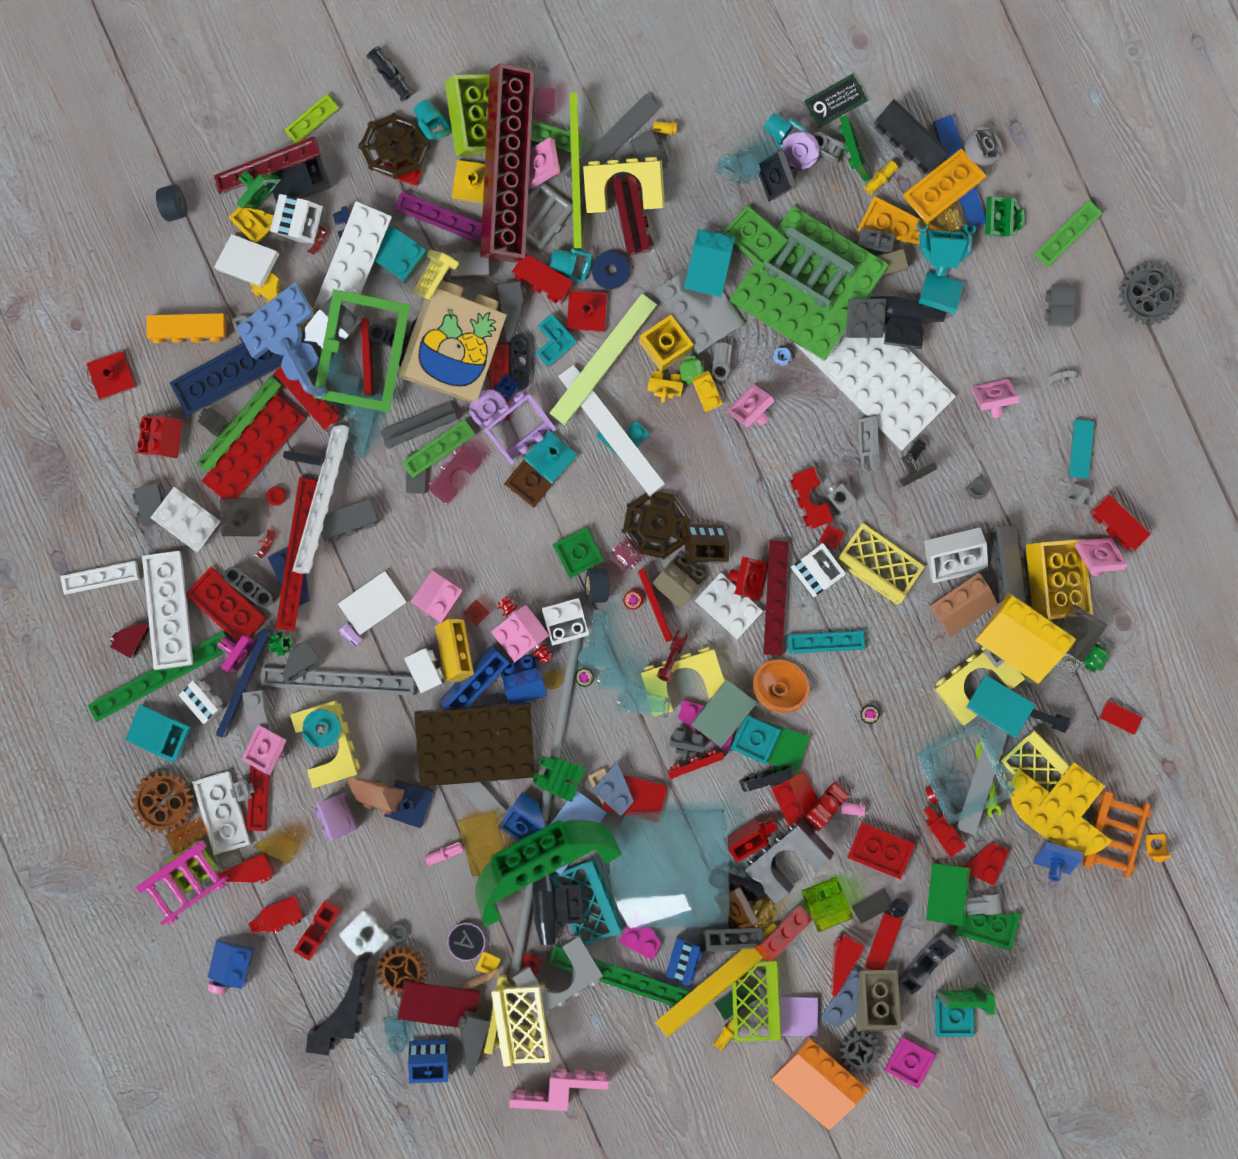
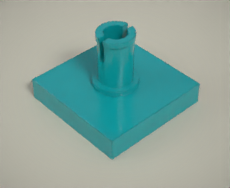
M549 430L543 436V439L537 442L523 459L552 484L578 455Z

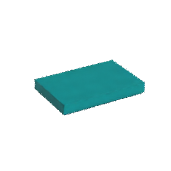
M985 675L965 708L1010 736L1017 738L1035 704Z

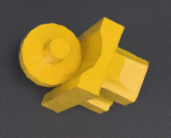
M655 370L652 376L649 377L647 391L655 392L654 396L661 397L660 403H664L665 398L673 399V395L681 397L683 383H681L679 374H671L670 381L663 380V372Z

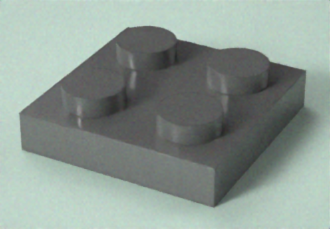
M849 298L846 337L883 338L886 299Z

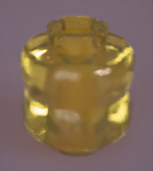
M949 207L937 218L943 231L962 232L961 228L965 225L959 209L952 210V207Z
M766 899L756 902L755 908L752 911L758 922L754 926L757 928L770 927L772 920L778 913L772 901Z

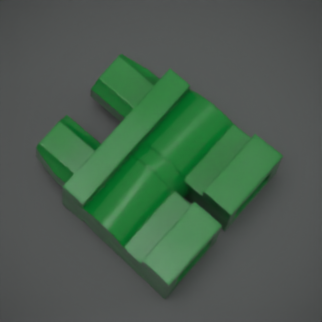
M542 756L540 766L545 767L546 770L544 775L536 773L532 782L538 785L540 789L572 802L578 786L566 782V779L580 783L585 767L554 756Z

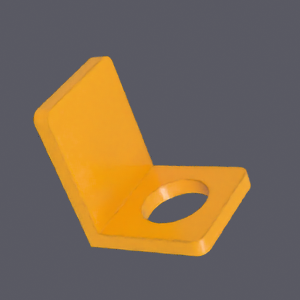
M1165 834L1146 835L1148 858L1154 859V862H1165L1166 859L1172 858V855L1167 853ZM1156 838L1162 843L1158 850H1154L1151 847V841Z

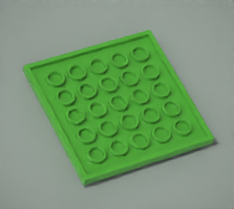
M792 206L777 230L786 237L785 232L789 226L854 265V274L852 277L846 275L841 278L828 298L832 305L829 309L827 307H819L814 303V299L782 279L769 276L766 273V269L763 270L754 262L729 301L821 360L826 361L846 331L849 298H868L888 269L889 264ZM799 245L794 247L779 270L789 275L803 255L804 248ZM780 252V253L778 254V256L770 263L771 265H773V264L775 263V261L777 260V258L779 257V255L781 254V252ZM816 255L810 256L795 280L805 285L819 265L820 258ZM832 265L827 266L812 287V290L821 295L837 272L836 268Z

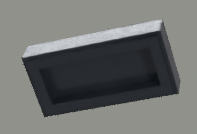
M284 451L283 458L286 460L322 466L324 461L321 457Z

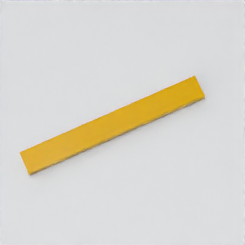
M773 923L762 932V937L764 938L767 934L771 933L777 926ZM755 949L741 950L655 1023L669 1038L759 963L763 957Z

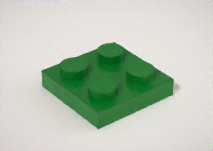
M587 527L552 544L570 579L604 562Z

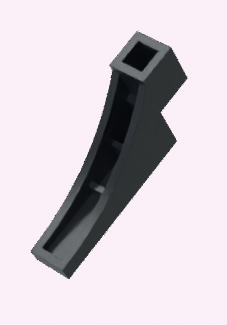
M356 959L348 990L338 1007L317 1028L309 1030L306 1053L329 1055L331 1049L334 1050L336 1038L333 1037L354 1039L356 1033H360L361 1022H358V1014L361 1015L363 1003H360V996H364L365 984H362V979L366 977L367 965H364L365 959Z

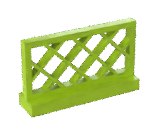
M777 961L759 962L752 970L748 971V975L742 981L738 979L740 982L738 986L736 982L732 984L735 1042L782 1040L779 964ZM759 966H766V975L760 980L753 972ZM751 974L759 981L753 990L744 983ZM766 978H767V985H766L765 983H763V981H764ZM761 984L767 988V995L763 999L754 993ZM741 985L750 991L743 1000L737 996V989ZM752 994L760 1001L753 1010L745 1003ZM762 1003L768 1008V1014L764 1019L755 1013ZM743 1004L751 1011L744 1020L738 1015V1009ZM752 1014L761 1020L754 1030L746 1023ZM763 1023L769 1028V1037H761L756 1032ZM745 1024L752 1032L745 1038H739L738 1029Z

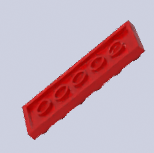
M276 394L269 400L266 407L258 413L254 421L246 427L240 438L234 441L228 452L217 461L216 466L201 481L232 506L302 424L305 418Z

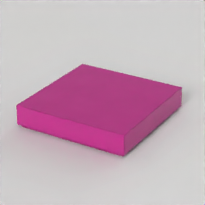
M901 1036L884 1070L919 1089L936 1057V1053Z

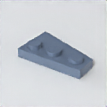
M852 968L836 997L833 996L820 1016L836 1028L856 1014L859 972Z

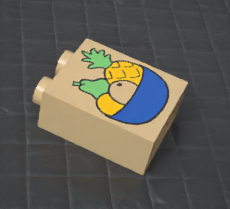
M441 281L439 289H435L430 300L423 299L397 377L465 402H477L506 314L496 311L498 301L482 295H477L475 302L461 298L463 288Z

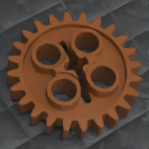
M159 771L155 772V777L152 774H148V780L145 778L141 779L143 785L136 784L139 791L132 792L137 796L131 799L132 802L136 803L131 809L137 810V813L133 816H140L141 818L138 823L145 822V829L151 826V832H154L156 828H158L159 834L163 832L164 828L167 833L171 831V827L174 831L178 830L177 824L184 826L182 819L189 820L190 818L186 814L193 813L189 806L195 805V803L190 802L189 799L193 798L194 795L188 794L192 788H185L187 781L181 783V775L175 779V772H171L169 776L167 771H163L162 776ZM162 783L168 787L166 794L160 791L159 787ZM173 790L176 791L172 797L165 801V805L158 807L150 814V810L161 802L160 799L166 798ZM147 796L152 797V806L146 805L145 798ZM174 798H178L180 800L181 804L179 808H175L172 805V800ZM160 810L164 811L166 814V819L164 821L158 818V812Z

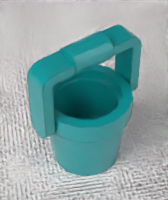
M423 100L414 107L413 111L418 119V125L428 139L444 138L452 132V128L446 118L429 100ZM440 124L445 129L436 131L434 133L431 132V130L435 129Z
M773 113L764 125V129L776 139L775 144L781 149L784 139L791 133L794 126L800 131L807 132V129L793 118L787 120L776 113Z
M571 248L570 252L553 249L549 267L564 273L563 276L570 280L582 283L590 271L592 264L590 263L591 254L575 248ZM577 254L587 256L581 271V278L571 275Z

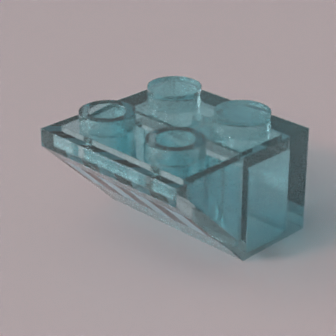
M748 148L739 150L737 155L731 157L730 154L720 157L715 168L716 173L739 184L758 179L761 172L754 149L748 150Z

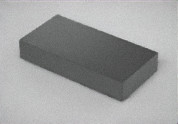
M426 469L414 478H411L409 473L406 472V493L426 494Z

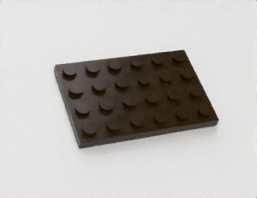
M530 702L414 711L420 787L534 778L535 766Z

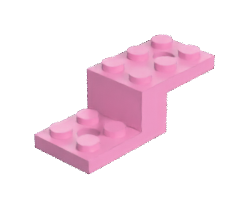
M555 1069V1071H551L549 1094H546L545 1091L526 1093V1090H515V1092H511L509 1108L568 1111L569 1087L608 1090L609 1075L605 1074L604 1071H593V1074L586 1073L585 1070H574L573 1073L566 1072V1069Z

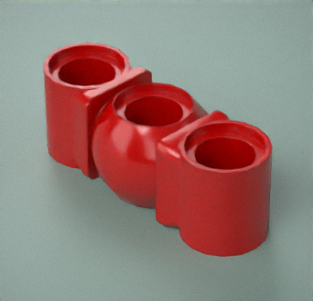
M835 781L827 788L814 807L805 815L804 819L819 832L850 794Z

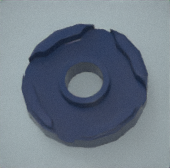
M608 251L601 253L592 264L593 279L603 289H618L626 283L629 277L630 268L628 261L617 252ZM608 266H613L616 268V273L609 276L605 273V269Z

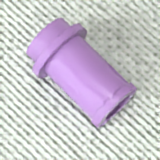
M346 623L339 630L340 636L343 635L355 648L363 639L351 628L352 625L349 626Z

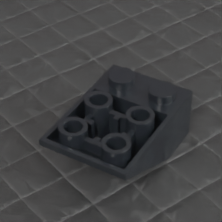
M321 156L275 173L281 180L272 192L277 203L279 194L301 199L332 188Z

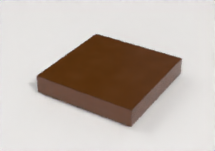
M524 459L504 483L506 487L533 508H535L554 484V482L551 484Z

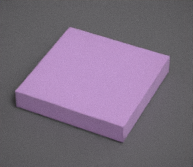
M780 996L782 1036H817L818 997Z

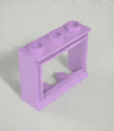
M526 390L518 392L513 397L514 400L500 406L498 412L493 416L490 415L485 418L481 425L511 465L514 463L512 460L514 456L519 452L522 454L528 451L527 446L533 441L540 442L543 439L542 434L550 428L553 431L556 430ZM528 400L544 422L506 451L489 429L524 401Z

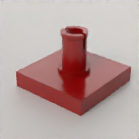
M569 291L567 330L605 332L607 293Z
M124 351L86 363L99 400L137 388Z
M742 556L739 571L731 569L728 576L730 581L737 582L734 594L760 600L768 563Z

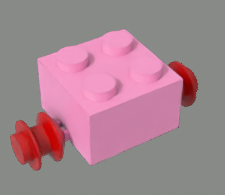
M507 596L498 602L499 607L497 609L502 608L504 611L502 616H510L491 633L514 662L534 648L533 657L538 656L540 658L538 663L542 661L545 664L553 658L551 654L554 651L549 652L547 650L548 644L541 645L540 643L550 635L527 605L515 611L518 604L511 603L513 597L509 599Z

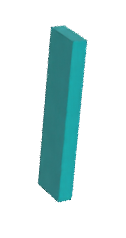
M864 630L787 635L788 654L865 650Z

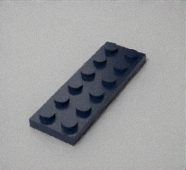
M243 342L169 383L186 415L189 417L281 367L283 356L268 350L257 359H254Z

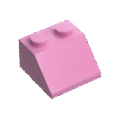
M431 570L411 602L442 623L464 591Z

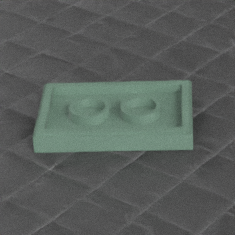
M726 678L691 722V725L722 747L757 704V701Z

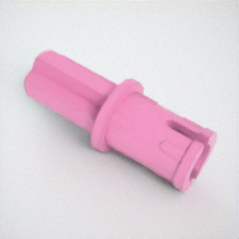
M457 842L445 848L440 847V850L425 855L426 862L431 867L441 861H448L449 858L463 853V846L460 842Z

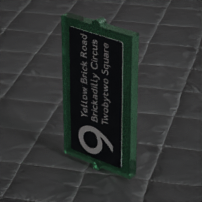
M853 74L804 100L810 112V117H813L819 129L868 102L862 90V85H859Z

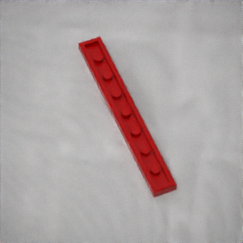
M299 477L275 629L295 631L304 573L294 572L293 567L318 480Z

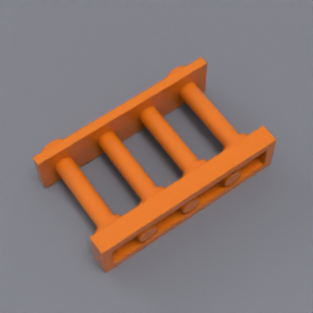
M1102 790L1092 826L1101 833L1106 826L1133 833L1131 844L1110 839L1112 842L1108 845L1109 847L1128 852L1125 863L1094 853L1083 855L1081 864L1092 868L1093 864L1099 863L1123 870L1121 876L1130 878V875H1133L1136 865L1134 860L1146 819H1149L1151 815L1150 804L1142 802L1141 807L1114 800L1112 797L1113 793ZM1113 807L1137 814L1136 826L1110 819L1107 816L1109 808Z

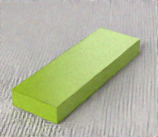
M326 93L287 126L284 131L294 143L303 141L340 108Z

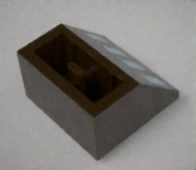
M685 524V563L729 562V541L723 525Z

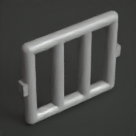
M544 182L531 189L528 193V205L540 190L549 196L526 228V241L538 250H543L555 233L558 234L562 228V223L573 210V204ZM556 201L564 207V210L541 240L538 241L530 234Z

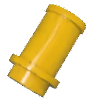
M654 121V134H670V136L677 134V123H674V121H671V123Z

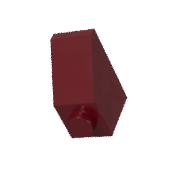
M142 623L121 629L118 633L115 632L110 640L112 642L110 647L129 658H134L150 630L149 623Z

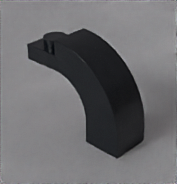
M944 933L939 937H934L909 964L898 983L913 995L923 987L933 970L945 958L951 955L958 945Z

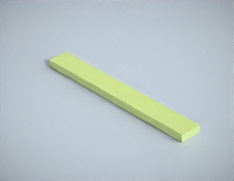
M643 294L639 296L551 410L550 415L563 425L569 422L656 309V303Z

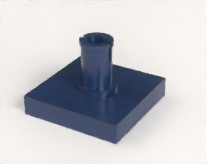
M397 779L394 787L405 790L399 812H391V815L385 814L384 816L421 828L433 791Z

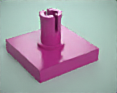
M242 636L237 645L226 637L220 640L223 643L219 642L217 647L229 654L221 666L223 670L230 673L238 672L255 646L256 640L251 637Z

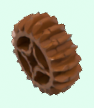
M396 945V952L390 947L388 949L390 955L384 952L382 954L384 959L378 960V963L382 966H377L376 970L382 973H378L376 978H383L378 984H386L383 989L384 991H387L388 988L392 989L390 991L391 996L395 991H397V997L401 996L403 986H399V983L402 979L415 980L414 982L420 983L426 982L421 976L428 975V972L422 971L428 965H421L425 957L418 959L421 952L417 951L416 954H413L414 947L406 951L407 945H403L400 951L399 945ZM405 956L400 964L389 962L394 957ZM410 959L417 967V974L409 968ZM406 963L404 971L407 974L401 975L398 979L400 971L397 968L399 967L400 969ZM387 968L395 974L394 982L388 978Z

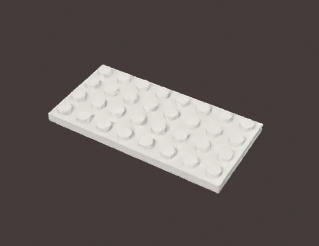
M845 331L826 361L821 360L794 343L867 417H877L878 429L900 451L956 397L907 347L883 344L884 334L883 338H848Z

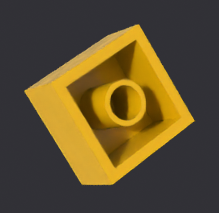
M669 315L641 334L639 338V343L660 372L692 352L693 343L672 315Z

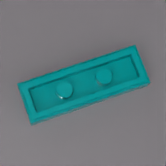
M1074 420L1068 477L1089 478L1094 421Z

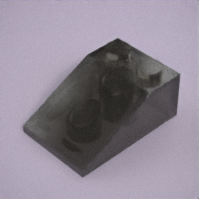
M1076 604L1072 606L1058 624L1059 628L1076 639L1067 653L1056 664V666L1072 676L1084 662L1107 627L1106 623Z

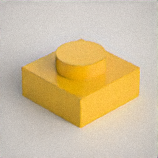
M483 951L475 969L490 975L489 972L497 969L501 958Z

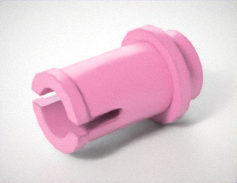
M843 802L841 814L857 815L860 818L865 815V805L862 802L859 804Z

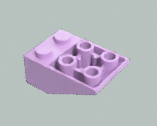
M345 792L316 804V815L319 820L322 819L324 836L326 838L329 837L330 841L359 828Z

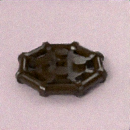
M392 113L389 116L367 123L368 127L362 141L358 144V148L362 151L370 171L374 170L397 179L400 176L422 169L421 165L428 149L431 148V144L427 141L419 127L418 121ZM392 123L391 128L383 131L379 129V127ZM396 123L410 127V129L406 131L402 127H396ZM374 132L377 135L375 143H369ZM414 132L416 133L420 143H414L411 135ZM391 144H398V149L390 148ZM370 150H375L378 156L376 160L373 159ZM414 150H419L416 160L411 158ZM387 162L390 166H393V169L380 164ZM407 162L410 164V165H407V166H404V167H402V168L397 169V166H400V165L405 164V163H407Z
M657 491L650 497L647 493H644L631 503H627L624 526L621 531L625 534L633 548H635L637 555H648L664 560L667 556L685 545V524H690L693 518L676 493L669 494ZM654 498L670 502L667 506L655 504ZM650 499L651 505L643 511L637 509V507ZM672 504H674L682 517L676 518L670 510ZM636 512L639 514L638 524L635 527H631L633 514ZM656 519H660V523H663L662 527H659L658 530L654 529V526L651 525ZM683 521L681 533L678 536L675 534L676 524ZM632 531H639L644 539L642 544L639 543ZM672 537L677 540L664 549V542ZM647 542L659 544L660 550L644 546Z

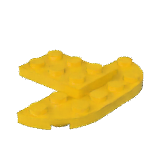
M1073 762L1050 792L1019 768L1017 769L1010 786L1012 805L1018 816L1048 841L1082 852L1083 855L1097 853L1112 842V840L1082 818V815L1105 787L1084 769Z

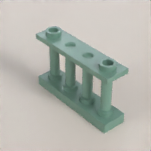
M789 226L785 232L788 243L773 265L765 262L766 273L773 278L778 277L808 295L815 300L814 303L819 307L830 309L832 305L831 301L828 300L829 296L843 276L848 275L852 277L855 267ZM799 245L804 248V253L791 273L787 275L779 269L793 248ZM816 255L820 258V263L807 283L803 285L795 279L810 256ZM832 265L836 268L837 272L820 295L813 291L812 287L825 268Z

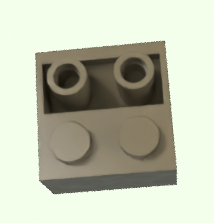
M679 552L654 580L652 585L681 609L709 576L694 563H685V556Z

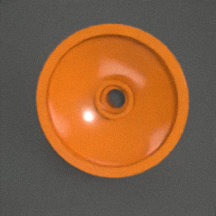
M781 659L767 661L758 668L753 678V689L757 699L772 711L778 713L794 712L800 709L808 699L810 692L809 681L805 673L792 662Z

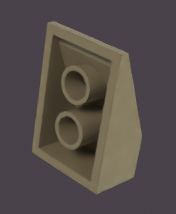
M898 970L860 971L856 1004L857 1032L895 1031L901 1029Z

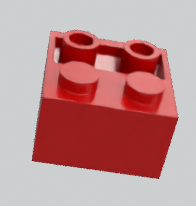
M142 416L140 435L137 442V454L178 458L183 420L168 417Z

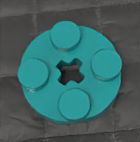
M325 709L315 710L304 719L302 734L305 741L313 747H330L340 737L342 731L340 720L331 711ZM318 724L326 725L325 734L317 732L319 729L317 727Z

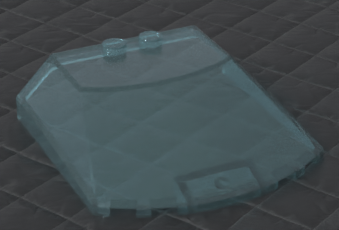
M724 809L627 812L615 834V839L622 856L610 861V882L617 907L629 927L727 926L729 915L727 827Z

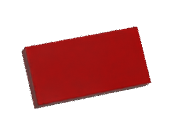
M1106 701L1099 716L1100 719L1132 735H1135L1142 720V717L1110 701Z

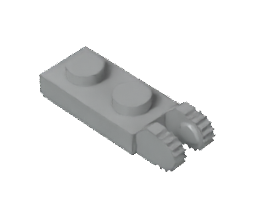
M877 417L860 418L858 420L861 467L865 472L871 469L876 471L880 469L881 459L878 456Z

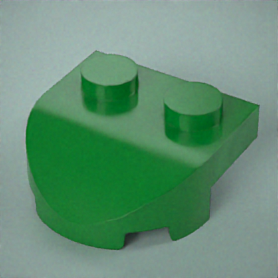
M987 197L985 235L1001 238L1017 235L1019 229L1023 228L1025 222L1024 210L1019 208L1018 201L1015 198Z

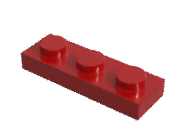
M714 749L707 752L706 757L699 759V756L688 759V763L681 766V763L670 766L671 770L667 772L671 780L723 760L724 757L721 751L717 752Z

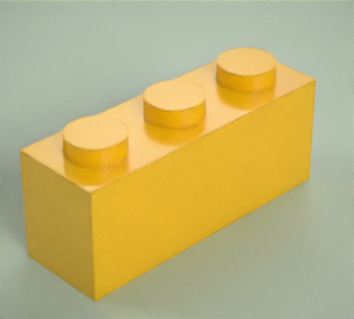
M448 619L436 625L435 630L444 681L460 682L474 675L464 620Z

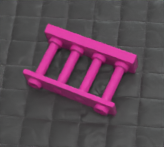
M203 841L194 845L135 887L139 894L144 891L149 893L166 918L160 922L161 925L165 923L171 925L179 919L177 915L212 890L219 891L226 886L225 881L229 879L228 876L220 880L204 857L203 849L207 846ZM192 857L194 860H198L214 883L205 891L187 866V861ZM176 868L178 871L181 870L198 895L189 902L171 877L173 876L171 872ZM159 880L165 881L182 906L174 913H172L155 889V883Z

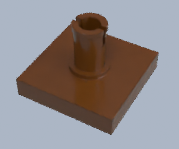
M740 887L714 897L730 929H742L758 922L751 909V906L755 905L756 902L747 900Z

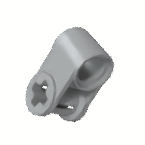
M821 132L814 133L812 136L820 139L822 142V146L819 147V155L831 163L838 164V157L841 151L845 149L844 143Z

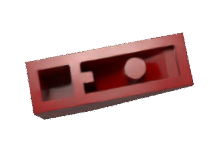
M265 852L217 875L220 880L228 876L229 879L225 882L256 883L261 881V883H265L272 879L271 875L275 874V870Z
M844 933L841 936L838 935L833 943L835 947L833 949L831 994L834 997L839 993L865 948L863 944Z

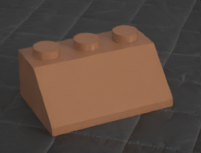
M975 573L931 603L929 607L948 635L952 637L998 604L981 574Z

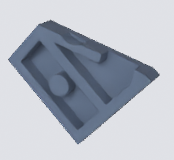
M615 762L592 791L621 816L634 801L621 769Z

